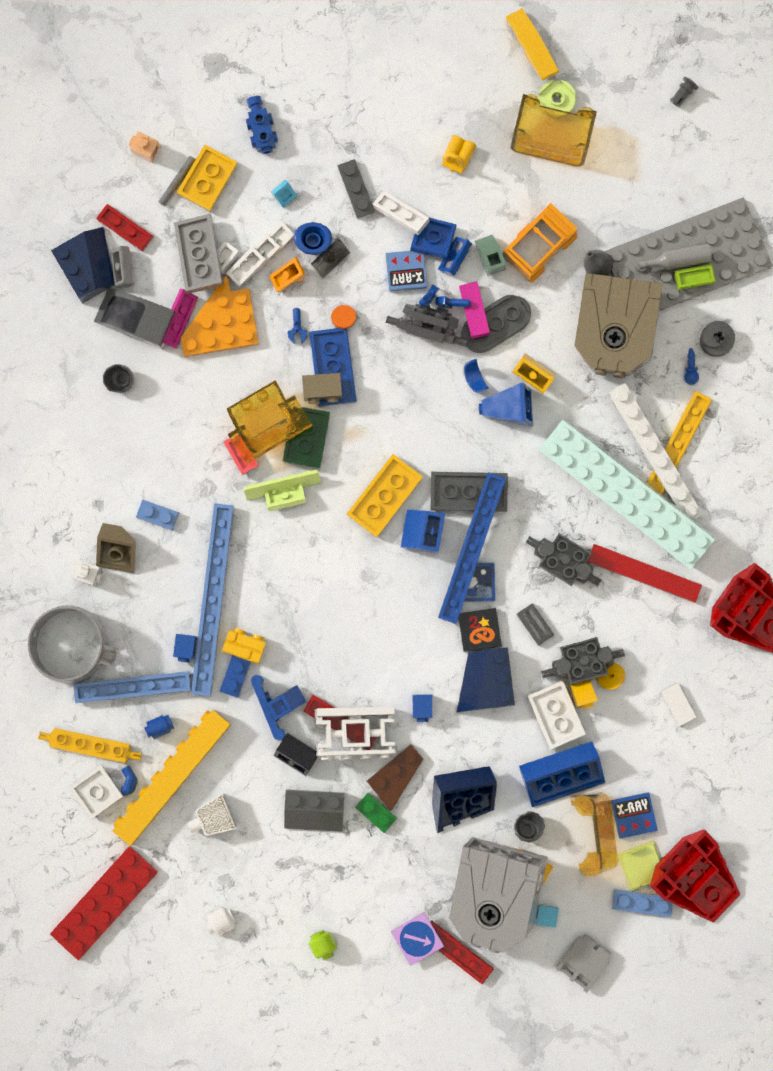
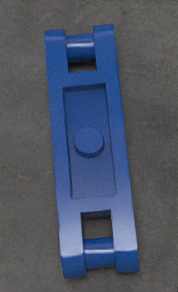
M254 675L251 678V683L272 735L278 741L283 740L286 733L278 726L277 721L280 719L275 721L266 706V703L272 699L268 691L264 692L262 687L264 679L260 675Z

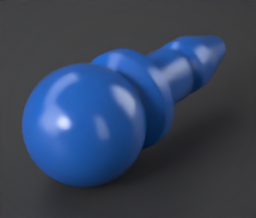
M690 348L687 355L688 367L685 368L684 380L687 384L694 385L699 380V374L697 372L698 367H694V350Z

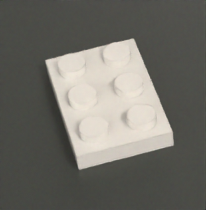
M563 681L527 696L550 750L586 735Z

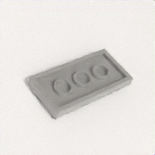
M211 214L175 222L174 226L185 292L190 294L224 285Z

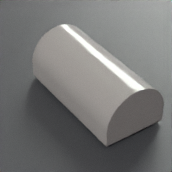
M120 246L111 250L115 288L133 286L129 247Z

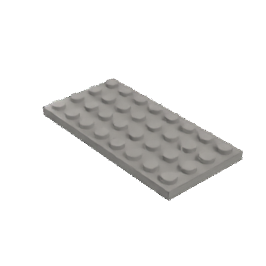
M744 197L604 251L613 260V268L611 270L613 277L663 283L659 311L773 266ZM706 243L710 246L711 262L671 270L661 267L639 269L638 262L655 259L665 251ZM712 264L716 280L715 284L677 290L674 271Z

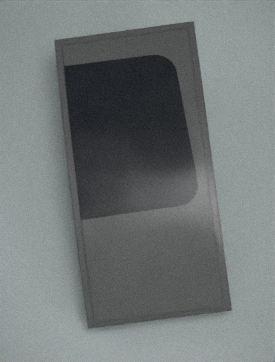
M109 287L94 322L124 335H130L161 347L176 312L157 303Z

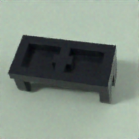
M289 733L286 734L274 754L276 758L307 776L318 758L316 757V750Z

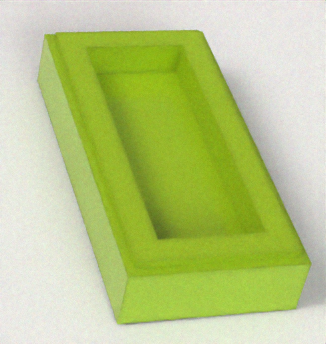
M712 264L674 271L677 290L716 283Z

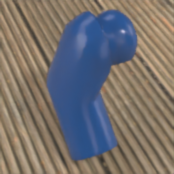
M130 765L121 770L126 778L124 786L121 787V792L126 796L135 791L138 782Z

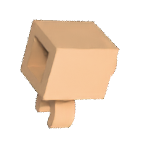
M139 131L136 136L131 138L129 143L133 154L150 162H153L161 147L158 140Z

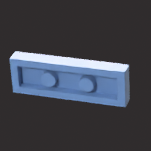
M614 889L612 909L671 917L673 903L667 902L655 894Z

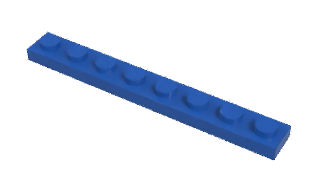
M490 472L487 473L438 616L442 620L454 624L457 623L506 480L504 477Z

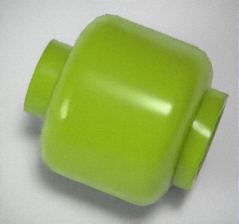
M321 930L310 936L311 939L308 944L315 958H323L324 961L334 956L333 952L337 949V944L331 932Z

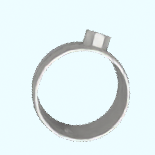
M73 605L57 606L44 612L33 624L28 637V653L32 664L43 676L55 682L78 683L93 676L103 664L113 667L117 656L118 648L108 646L107 633L101 621L90 611ZM65 611H79L87 615L98 630L100 637L99 653L94 664L85 673L74 678L61 679L52 675L42 665L37 652L38 635L44 624L54 615Z

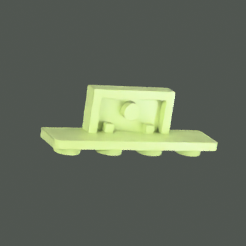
M309 470L305 473L251 484L244 487V492L247 500L265 496L270 512L306 503L303 487L319 484L321 480L318 470Z

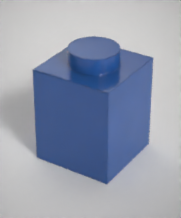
M176 634L173 657L178 658V662L189 663V659L194 660L197 636Z
M432 694L412 695L413 718H417V722H428V718H432Z

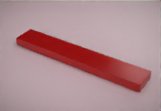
M593 544L592 554L587 560L588 563L696 603L702 584Z

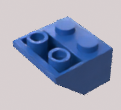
M407 510L401 548L438 554L445 514L424 510Z

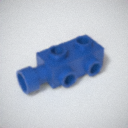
M261 96L249 97L247 104L248 108H251V112H248L249 118L246 119L248 130L252 129L253 136L250 137L252 148H257V152L261 151L262 154L271 153L272 149L276 148L275 143L278 142L276 131L272 132L271 125L274 124L272 114H268L266 108L262 109L261 105H263ZM256 118H263L260 122L256 121ZM267 135L265 140L260 138V136Z

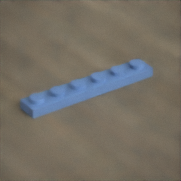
M190 671L74 684L75 703L191 691Z

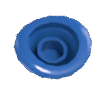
M310 222L298 227L295 231L294 240L299 250L305 254L318 255L330 247L332 234L327 226L321 223Z

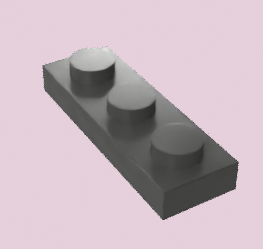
M353 159L337 165L357 219L375 213L356 160Z

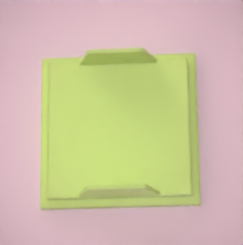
M654 841L617 854L631 891L650 885L655 866L661 860Z

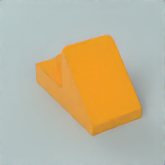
M295 257L269 275L276 291L282 292L293 283L303 282L305 272L298 258Z

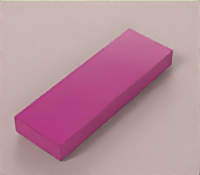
M478 282L460 285L462 299L471 300V306L464 307L471 338L490 335Z
M184 289L179 290L171 308L176 313L163 340L164 344L175 349L198 299L192 293L187 294Z

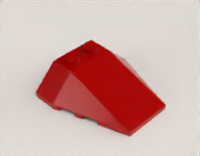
M756 563L736 574L713 605L710 626L723 637L773 653V582L770 574Z
M704 829L682 837L656 864L650 882V887L663 900L671 902L713 923L740 896L732 874L727 868L725 858H723L718 843Z

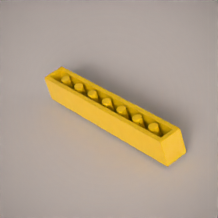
M207 710L201 717L202 723L198 727L195 725L188 733L190 737L186 742L182 740L176 747L178 752L174 757L170 755L163 763L164 769L161 772L157 771L150 780L153 782L149 787H143L138 794L140 798L136 803L132 801L125 809L127 811L126 815L123 818L120 816L114 822L115 828L112 831L129 846L135 843L232 725L215 710H211V712Z

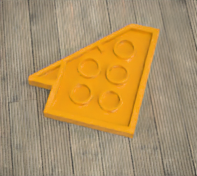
M225 276L223 278L224 285L218 286L180 337L184 357L259 345L249 288L231 291L229 277Z

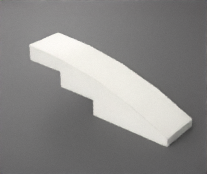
M281 221L269 235L266 234L254 247L252 246L226 274L240 287L278 254L294 238L295 234Z

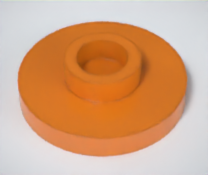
M348 305L336 307L331 314L333 325L339 329L352 327L357 318L355 310Z

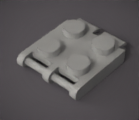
M587 934L582 939L578 937L555 968L557 971L561 970L570 977V981H575L583 987V991L586 993L610 963L608 958L611 955L601 945L595 950L594 947L597 942ZM564 965L566 968H568L570 971H572L573 974H571L570 972H568V971H567L566 969H564L562 966ZM577 976L581 978L583 981H585L587 985H585L583 982L577 979Z

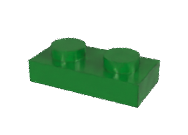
M369 793L355 807L383 833L397 819Z

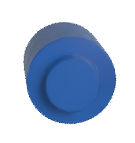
M169 715L156 717L146 722L147 726L144 727L148 738L153 737L154 740L170 733V730L174 729Z

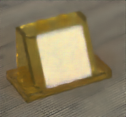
M276 380L226 409L236 428L228 433V436L246 464L313 426L295 395L286 399Z

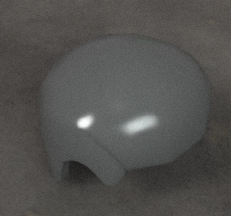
M111 365L103 374V384L109 391L125 393L133 386V372L125 365Z
M527 811L519 816L514 824L515 835L521 841L528 843L538 840L545 828L544 819L538 813Z

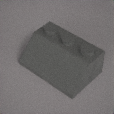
M286 789L284 828L343 832L345 792Z

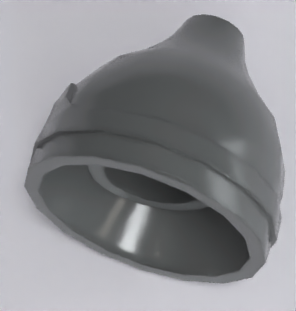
M603 250L588 251L584 259V268L587 273L607 276L613 268V260Z

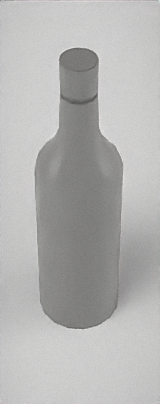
M708 243L663 252L655 259L638 262L639 269L661 267L671 270L711 262V250Z

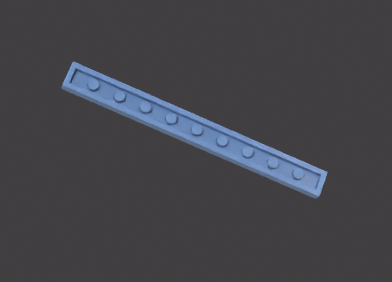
M214 503L191 690L193 695L211 696L234 510L233 505Z

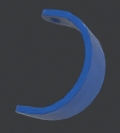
M477 358L467 362L464 366V375L469 387L476 393L489 389L479 370Z

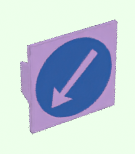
M425 912L391 931L410 966L444 947Z

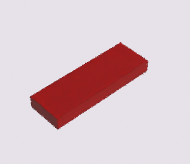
M106 204L96 218L97 221L142 252L153 239V235L109 204Z

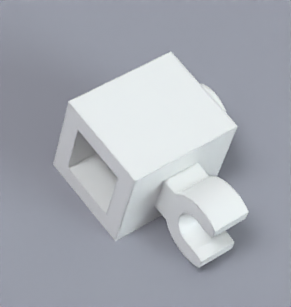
M77 559L71 578L96 586L97 583L101 582L103 576L102 568Z

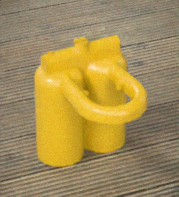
M452 135L442 158V166L449 168L451 172L454 170L462 174L470 162L476 144L469 140H464L460 136Z

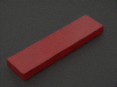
M312 695L303 712L315 718V709L335 707ZM323 717V720H331V728L333 730H341V720H348V717ZM346 724L347 738L355 743H364V725ZM370 737V747L363 748L370 750L377 737Z
M431 920L433 928L444 945L438 951L479 983L483 984L494 968Z

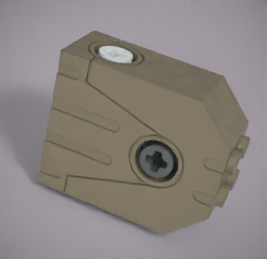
M590 273L585 274L574 346L596 375L606 376V373H612L616 378L625 379V375H632L651 361L663 283ZM614 336H618L616 343L612 342Z

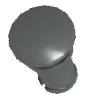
M683 77L684 83L679 85V90L670 99L677 107H680L687 96L693 93V89L697 90L699 88L690 78Z

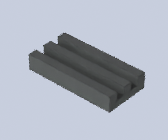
M533 603L516 614L538 646L554 635ZM531 609L534 612L540 623L547 631L548 635L545 636V634L540 629V627L533 619L528 610ZM524 613L542 637L541 640L538 639L532 628L529 626L525 618L522 616Z

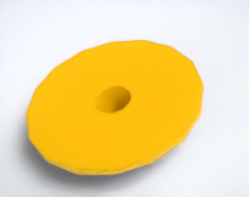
M614 663L613 666L607 667V676L597 678L598 683L604 689H616L625 680L626 676L623 667Z

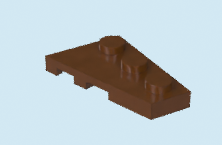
M412 744L367 780V783L390 811H392L423 761V758Z

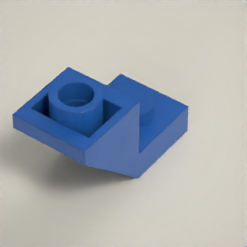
M298 685L267 702L266 706L276 721L307 701Z

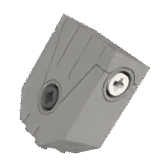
M472 837L462 849L449 916L463 941L470 943L472 947L488 948L490 952L500 953L526 939L534 928L548 857Z

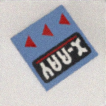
M414 251L386 253L389 292L427 288L424 254Z

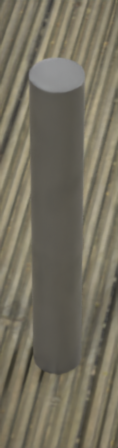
M189 156L158 201L161 205H166L196 160L195 158Z

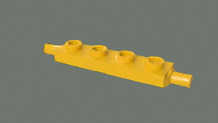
M54 728L51 734L40 731L38 739L49 741L50 748L126 764L129 759L141 761L142 753L131 751L130 744Z

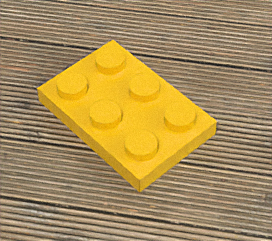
M204 144L177 194L211 212L238 163Z

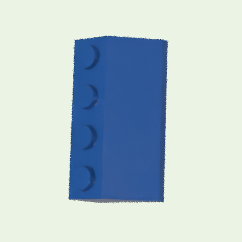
M593 741L519 766L532 807L605 783L600 757Z

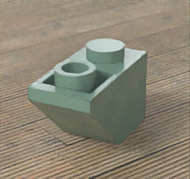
M493 235L475 241L487 276L506 269L507 264Z

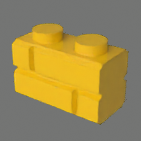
M526 353L523 354L512 371L543 394L556 376L555 373Z
M236 627L234 631L229 629L222 652L260 664L267 642L263 641L264 637L253 634L252 637L245 635V630Z

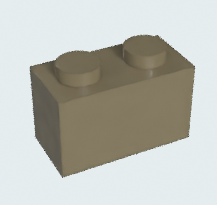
M340 373L302 375L304 401H308V404L320 403L319 400H327L328 403L338 402V399H342Z

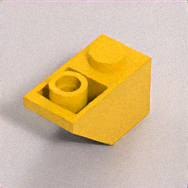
M590 680L574 685L569 684L575 707L580 706L581 709L593 707V702L598 701Z

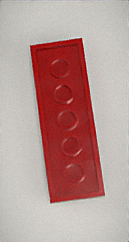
M129 846L50 935L79 961L155 877L158 871Z

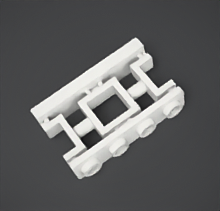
M394 706L315 709L316 725H325L326 744L316 745V757L321 756V760H333V756H341V759H352V755H360V759H371L372 755H379V758H391V754L396 753L395 742H385V723H394ZM361 716H387V719H379V729H369V719H361ZM323 717H348V720H341V730H331V720H323ZM346 724H364V743H347ZM370 737H380V747L388 746V750H362V747H370ZM331 738H341V748H349L350 751L324 752V748H331Z

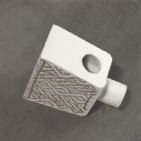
M224 793L195 810L198 818L188 822L192 833L202 829L205 836L237 828Z

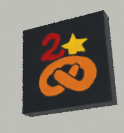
M496 608L460 613L458 619L463 652L502 646Z

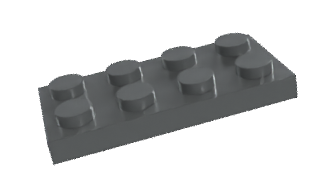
M431 471L430 510L475 511L487 473ZM493 473L506 478L495 512H507L508 473Z

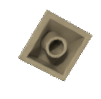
M102 523L97 536L96 566L134 573L136 541L122 526Z

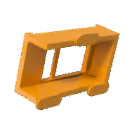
M550 203L531 223H528L518 233L517 238L503 250L502 254L529 282H534L544 272V265L561 248L567 249L577 239L576 232L578 228ZM541 221L561 238L556 245L551 243L539 231V228H536ZM532 230L552 247L533 268L513 250Z

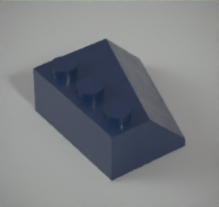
M104 227L84 231L51 250L82 304L106 291L109 287L114 286L113 271Z
M508 647L469 652L456 712L514 706L515 701Z
M490 766L434 776L432 807L437 833L444 831L443 828L451 824L453 826L459 825L460 821L470 817L473 819L494 810L497 781Z

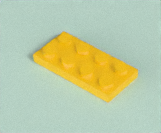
M392 454L346 515L377 538L422 480L423 476Z

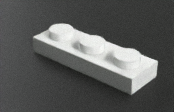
M383 191L373 203L374 209L417 235L430 222L429 217L386 191Z

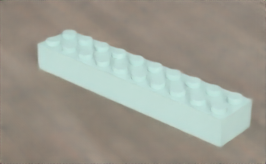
M565 418L540 447L539 450L689 569L696 564L714 542L715 536Z

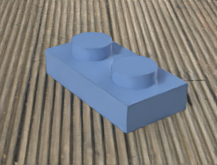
M142 499L136 518L173 531L179 512Z

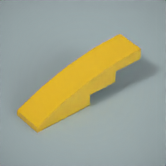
M521 8L506 16V21L514 31L517 41L525 52L526 58L543 81L559 73L548 49L524 10Z

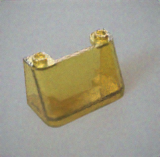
M523 94L511 149L516 153L571 166H583L597 111L589 107H583L575 114L541 106L537 96Z
M603 792L570 795L571 805L575 806L579 814L583 816L592 815L596 852H588L584 861L579 863V873L586 877L614 869L618 863L609 796Z

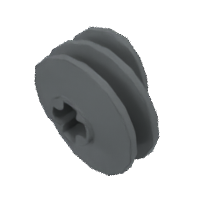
M723 321L709 323L703 329L700 337L702 350L713 357L727 354L735 343L733 329ZM716 335L719 336V342H716Z

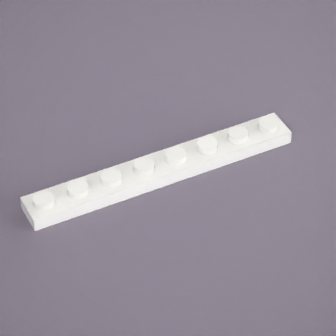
M626 383L610 391L608 395L660 480V483L665 488L672 503L693 520L702 516L701 510Z

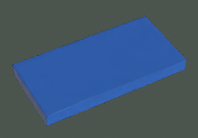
M334 328L309 332L315 375L341 374L342 399H338L339 401L334 403H328L327 400H319V407L357 402L347 329Z

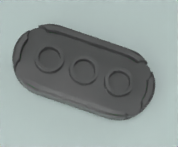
M506 295L484 308L490 335L472 339L468 322L466 321L462 328L461 337L468 339L466 347L476 353L488 352L522 331L528 325L531 318L530 305L520 296Z

